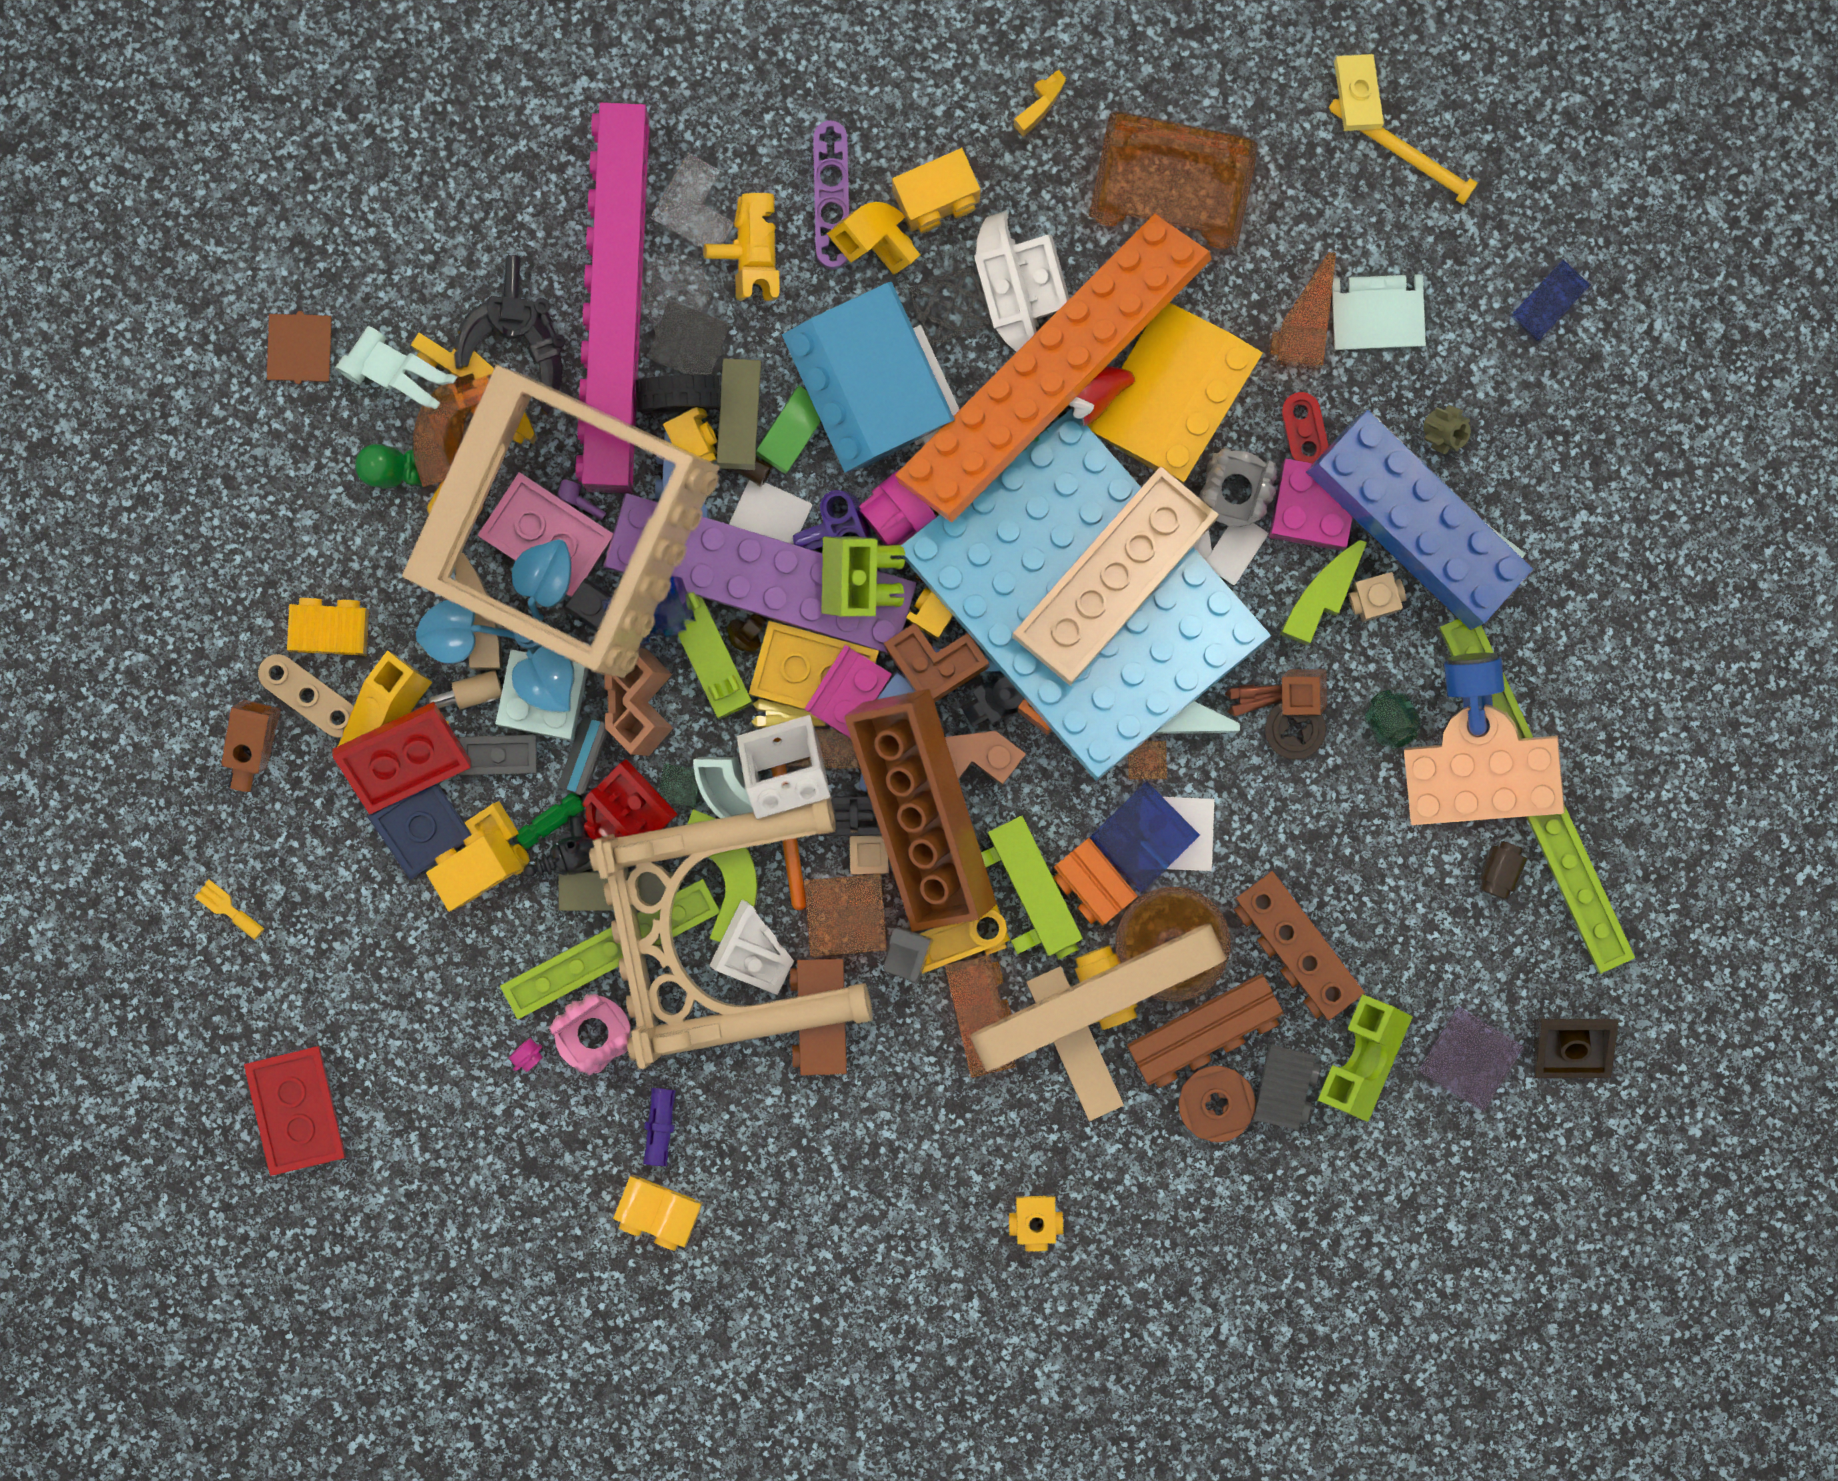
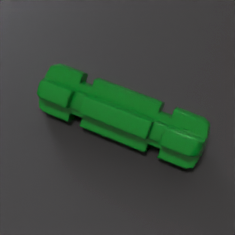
M570 793L561 800L562 803L560 805H553L533 819V824L530 826L526 824L520 828L516 838L525 849L532 847L539 842V837H546L569 821L567 819L569 816L572 815L574 817L583 811L585 807H583V802L575 793Z

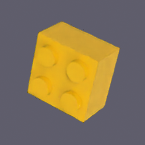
M962 148L892 178V192L901 212L905 215L904 219L910 232L919 229L920 233L931 231L941 225L940 219L954 214L955 218L965 216L976 210L974 204L980 202L981 189Z

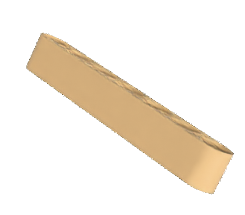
M1206 924L996 1021L971 1034L970 1039L985 1071H990L1225 961L1226 956L1211 924Z

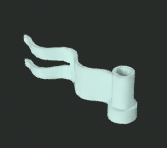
M367 326L348 356L343 355L335 367L339 373L356 384L360 385L364 378L367 377L386 389L396 388L419 404L437 409L440 402L404 374L405 371L412 372L438 385L453 384L457 379L452 374H445L414 354L409 353L406 356L384 344L387 338L370 326Z

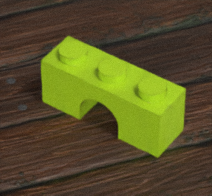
M1362 994L1347 1029L1355 1035L1354 1051L1344 1066L1336 1067L1332 1065L1318 1101L1369 1122L1413 1016Z

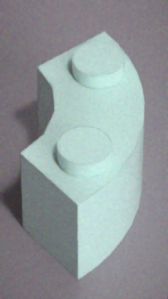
M698 757L693 759L698 788L707 805L719 818L754 812L746 791L744 776L740 771L738 757Z

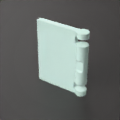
M1406 275L1349 277V293L1341 294L1340 279L1331 278L1334 350L1426 346L1423 275H1414L1415 290L1406 291Z

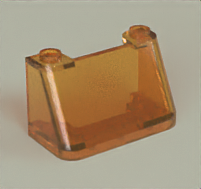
M1110 113L1088 217L1096 218L1095 221L1102 225L1116 226L1118 222L1125 221L1127 216L1148 220L1155 213L1169 224L1201 230L1202 237L1207 239V244L1220 249L1229 248V245L1237 247L1255 169L1258 144L1252 139L1239 135L1130 113Z

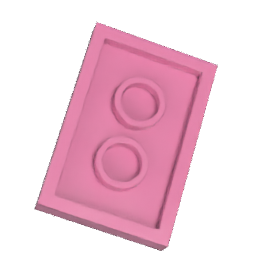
M519 472L477 536L515 561L524 551L531 547L557 539L565 541L571 557V579L566 594L572 598L582 581L588 578L610 545L613 533Z

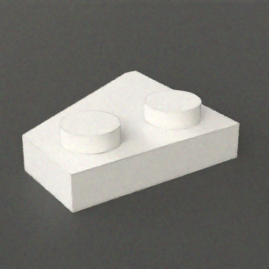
M741 900L710 966L718 972L778 995L794 960L785 948L779 944L769 927L763 923L753 906L747 901Z

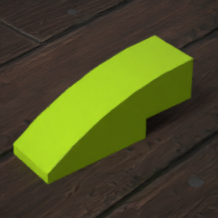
M1357 541L1322 569L1299 597L1279 635L1308 646L1312 641L1323 611L1334 616L1339 614L1367 542Z

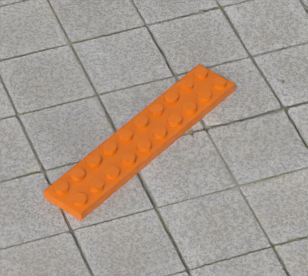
M1154 213L953 416L955 420L944 425L895 474L898 483L952 523L1212 260L1210 252Z

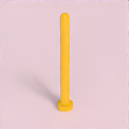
M1334 99L1329 109L1333 114L1342 119L1340 99ZM1383 127L1381 129L1359 130L1458 194L1456 201L1462 205L1466 203L1478 184L1472 178H1469L1467 182Z

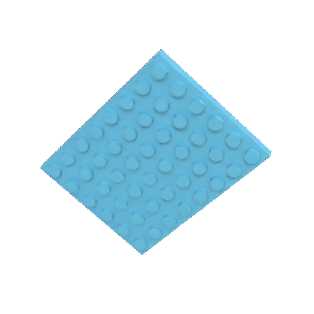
M1071 409L1047 428L1048 432H1042L1039 435V441L1033 440L1027 446V449L1023 450L952 523L942 515H939L901 546L905 550V556H902L903 559H905L1097 781L1267 642L1271 635L1198 551L1192 547L1071 686L1012 638L1013 632L1141 489V486L1087 425H1081L1080 422L1083 420L1073 416L1074 410Z

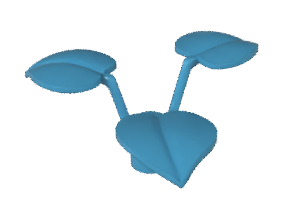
M560 539L527 549L517 558L512 569L514 589L520 595L530 597L528 606L533 615L532 618L542 622L544 616L539 613L536 601L544 607H554L565 597L570 585L571 557L566 542ZM450 600L436 604L422 617L416 631V641L432 658L446 664L459 663L472 653L476 643L473 632L515 639L518 645L529 649L526 652L528 659L517 663L512 671V683L518 696L528 704L545 711H570L571 691L574 680V668L571 659L514 631L473 625L475 612Z

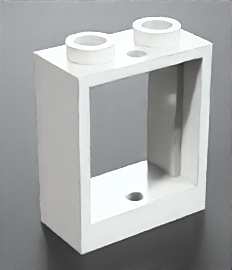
M810 715L737 736L745 787L756 819L831 798L820 743ZM775 738H781L779 742L773 741ZM806 757L811 758L812 767L759 782L758 771Z

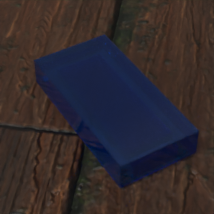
M1562 260L1510 316L1538 342L1590 287V284L1566 261Z

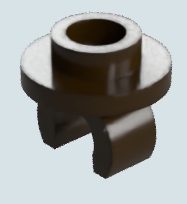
M754 613L746 622L738 619L732 620L727 626L729 641L740 651H756L761 644L758 633L767 620Z

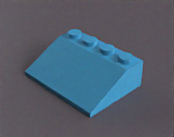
M887 282L823 312L782 334L844 473L868 467L955 420L892 282Z

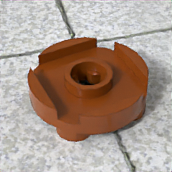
M1208 1066L1197 1070L1184 1082L1178 1099V1110L1186 1128L1198 1138L1211 1142H1226L1241 1135L1251 1122L1255 1111V1096L1249 1082L1235 1070L1223 1066ZM1213 1093H1217L1219 1098L1226 1097L1227 1105L1222 1107L1223 1113L1220 1115H1216L1214 1110H1207L1206 1103L1211 1101L1210 1095Z

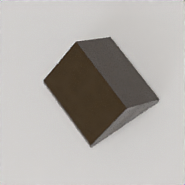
M1534 1019L1535 1078H1611L1619 1025L1618 1019Z

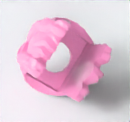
M588 994L584 997L583 1001H573L571 1004H568L564 1007L565 1013L556 1016L549 1027L552 1035L554 1034L560 1056L579 1072H586L589 1076L593 1073L601 1072L614 1057L625 1054L628 1050L627 1044L628 1038H630L631 1024L625 1012L615 1002L597 994ZM590 1018L603 1021L609 1031L607 1041L602 1047L596 1049L586 1048L580 1043L578 1037L579 1026L584 1020Z

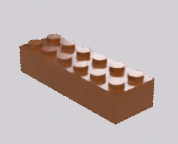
M930 689L861 703L846 714L844 718L912 932L981 919L997 905Z

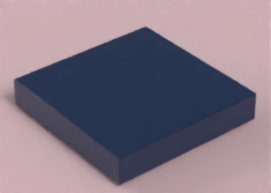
M438 783L368 816V819L410 880H413L435 865V858L452 848L457 850L464 845L463 840L472 835Z

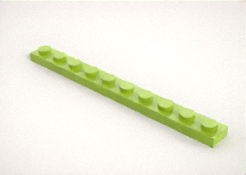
M1456 619L1439 627L1451 656L1471 653H1494L1482 625L1470 630L1459 619ZM1503 673L1504 691L1492 694L1493 706L1508 713L1516 724L1520 739L1533 738ZM1566 807L1564 814L1526 816L1598 974L1634 959L1635 956Z

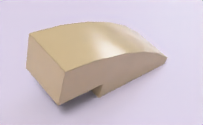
M461 553L455 566V580L489 596L480 576L468 557ZM475 613L473 625L498 628L497 623ZM473 632L476 643L474 650L469 655V668L472 670H503L500 636Z

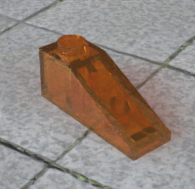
M1328 252L1279 327V332H1272L1270 354L1276 355L1275 365L1321 370L1323 367L1336 260L1335 252Z

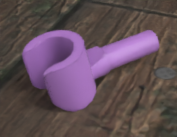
M569 480L561 482L558 498L567 504L581 507L599 520L604 518L606 512L586 499L578 497L582 485Z

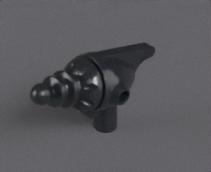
M575 816L570 818V833L566 832L560 835L559 841H557L558 845L555 843L552 846L548 856L543 853L541 860L535 858V865L527 864L523 869L524 874L528 877H533L536 872L540 876H544V872H547L550 876L552 871L556 870L559 874L566 876L567 873L575 875L591 869L590 849L594 848L593 841L596 839L586 837L584 817Z

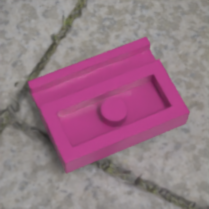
M845 645L804 710L851 739L844 716L861 703L876 700L892 674Z

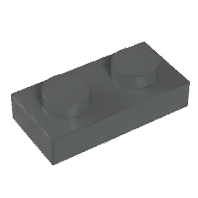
M536 735L459 737L461 746L471 760V768L461 772V776L537 774Z

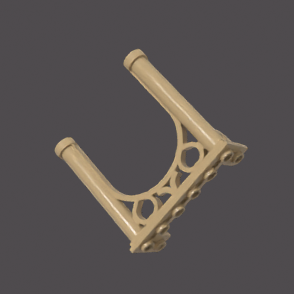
M830 798L756 819L754 812L624 837H614V834H610L593 841L594 848L590 849L591 865L594 871H599L600 879L608 878V883H604L605 898L608 906L613 905L616 920L611 922L612 934L615 943H621L623 958H619V969L622 980H628L631 995L626 997L627 1010L630 1018H636L637 1027L631 1031L632 1037L628 1038L627 1046L630 1059L637 1061L638 1069L648 1067L663 1055L855 1020L856 1024L872 1021V1005L866 983L754 1005H733L719 1001L704 992L689 977L679 960L673 941L672 909L681 882L699 861L712 854L814 834L821 835L835 832V816ZM691 855L679 866L672 877L662 866L655 864L657 861ZM636 866L629 876L628 867ZM644 872L656 874L666 886L661 900L655 905L645 903L639 895L638 879ZM636 909L644 913H655L660 910V919H653V927L650 934L645 938H641ZM660 937L662 947L654 944ZM645 954L654 956L660 962L662 968L669 965L672 973L667 972L658 976L651 984ZM666 981L677 983L687 992L683 1009L678 1013H669L661 1005L659 989ZM695 1000L706 1008L720 1013L689 1020L685 1019L691 1013ZM657 1017L667 1022V1024L659 1025Z

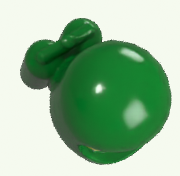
M371 444L364 447L358 453L355 470L362 482L376 488L391 489L399 485L403 480L408 485L427 487L431 483V476L426 472V469L430 467L432 458L429 454L417 450H408L403 455L401 451L391 446Z

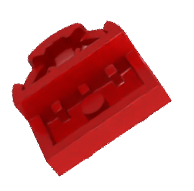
M627 759L622 761L596 788L591 790L583 802V807H586L587 819L584 823V828L588 836L593 839H599L610 834H614V837H624L661 830L678 815Z

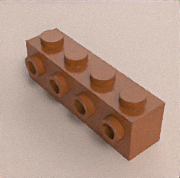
M1273 871L1268 872L1234 898L1238 906L1233 910L1246 927L1253 924L1261 935L1256 941L1269 958L1276 955L1284 965L1279 971L1293 989L1298 985L1307 996L1303 1003L1315 1019L1322 1015L1325 1021H1329L1360 998L1362 994H1365Z

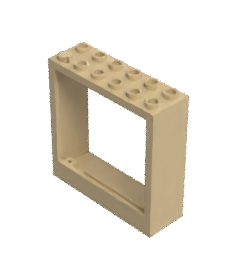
M496 364L401 577L596 672L625 678L626 674L637 663V650L642 638L650 633L654 625L653 614L658 603L663 601L669 592L670 576L674 568L684 559L686 554L685 543L689 534L698 527L701 521L703 503L717 486V472L720 466L533 378ZM532 396L676 464L653 517L648 519L592 646L450 578Z

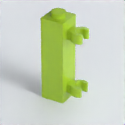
M670 588L662 603L718 720L752 705L753 702L703 598L696 596L695 592L688 594Z
M1023 816L989 831L987 834L994 847L981 853L985 867L987 868L1001 861L1034 928L1011 940L1016 953L1019 954L1041 943L1047 956L1055 953L1059 960L1079 950L1076 942L1083 938Z

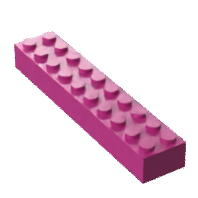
M600 103L599 113L592 114L591 125L594 143H598L597 151H591L590 174H592V180L596 181V189H589L588 212H591V218H594V227H587L586 249L589 250V256H592V265H585L584 285L587 288V293H591L590 303L583 304V326H585L586 331H589V341H582L581 364H584V369H587V379H580L579 401L636 427L635 381L638 379L650 118L646 104ZM578 418L577 438L580 440V444H584L583 455L576 456V478H578V481L582 482L587 492L633 494L635 444Z

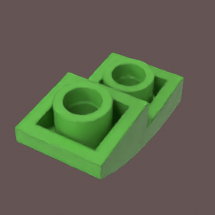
M798 385L756 449L757 456L784 474L788 472L821 422L807 390Z

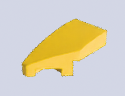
M1060 70L1056 71L1045 81L1042 79L1034 85V91L1040 99L1014 118V127L1022 137L1043 119L1058 98L1066 80Z

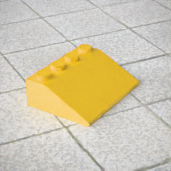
M1169 302L1148 323L1121 367L1132 372L1135 377L1134 384L1117 395L1106 411L1087 426L1096 436L1155 472L1161 466L1180 483L1184 484L1263 352L1226 330Z

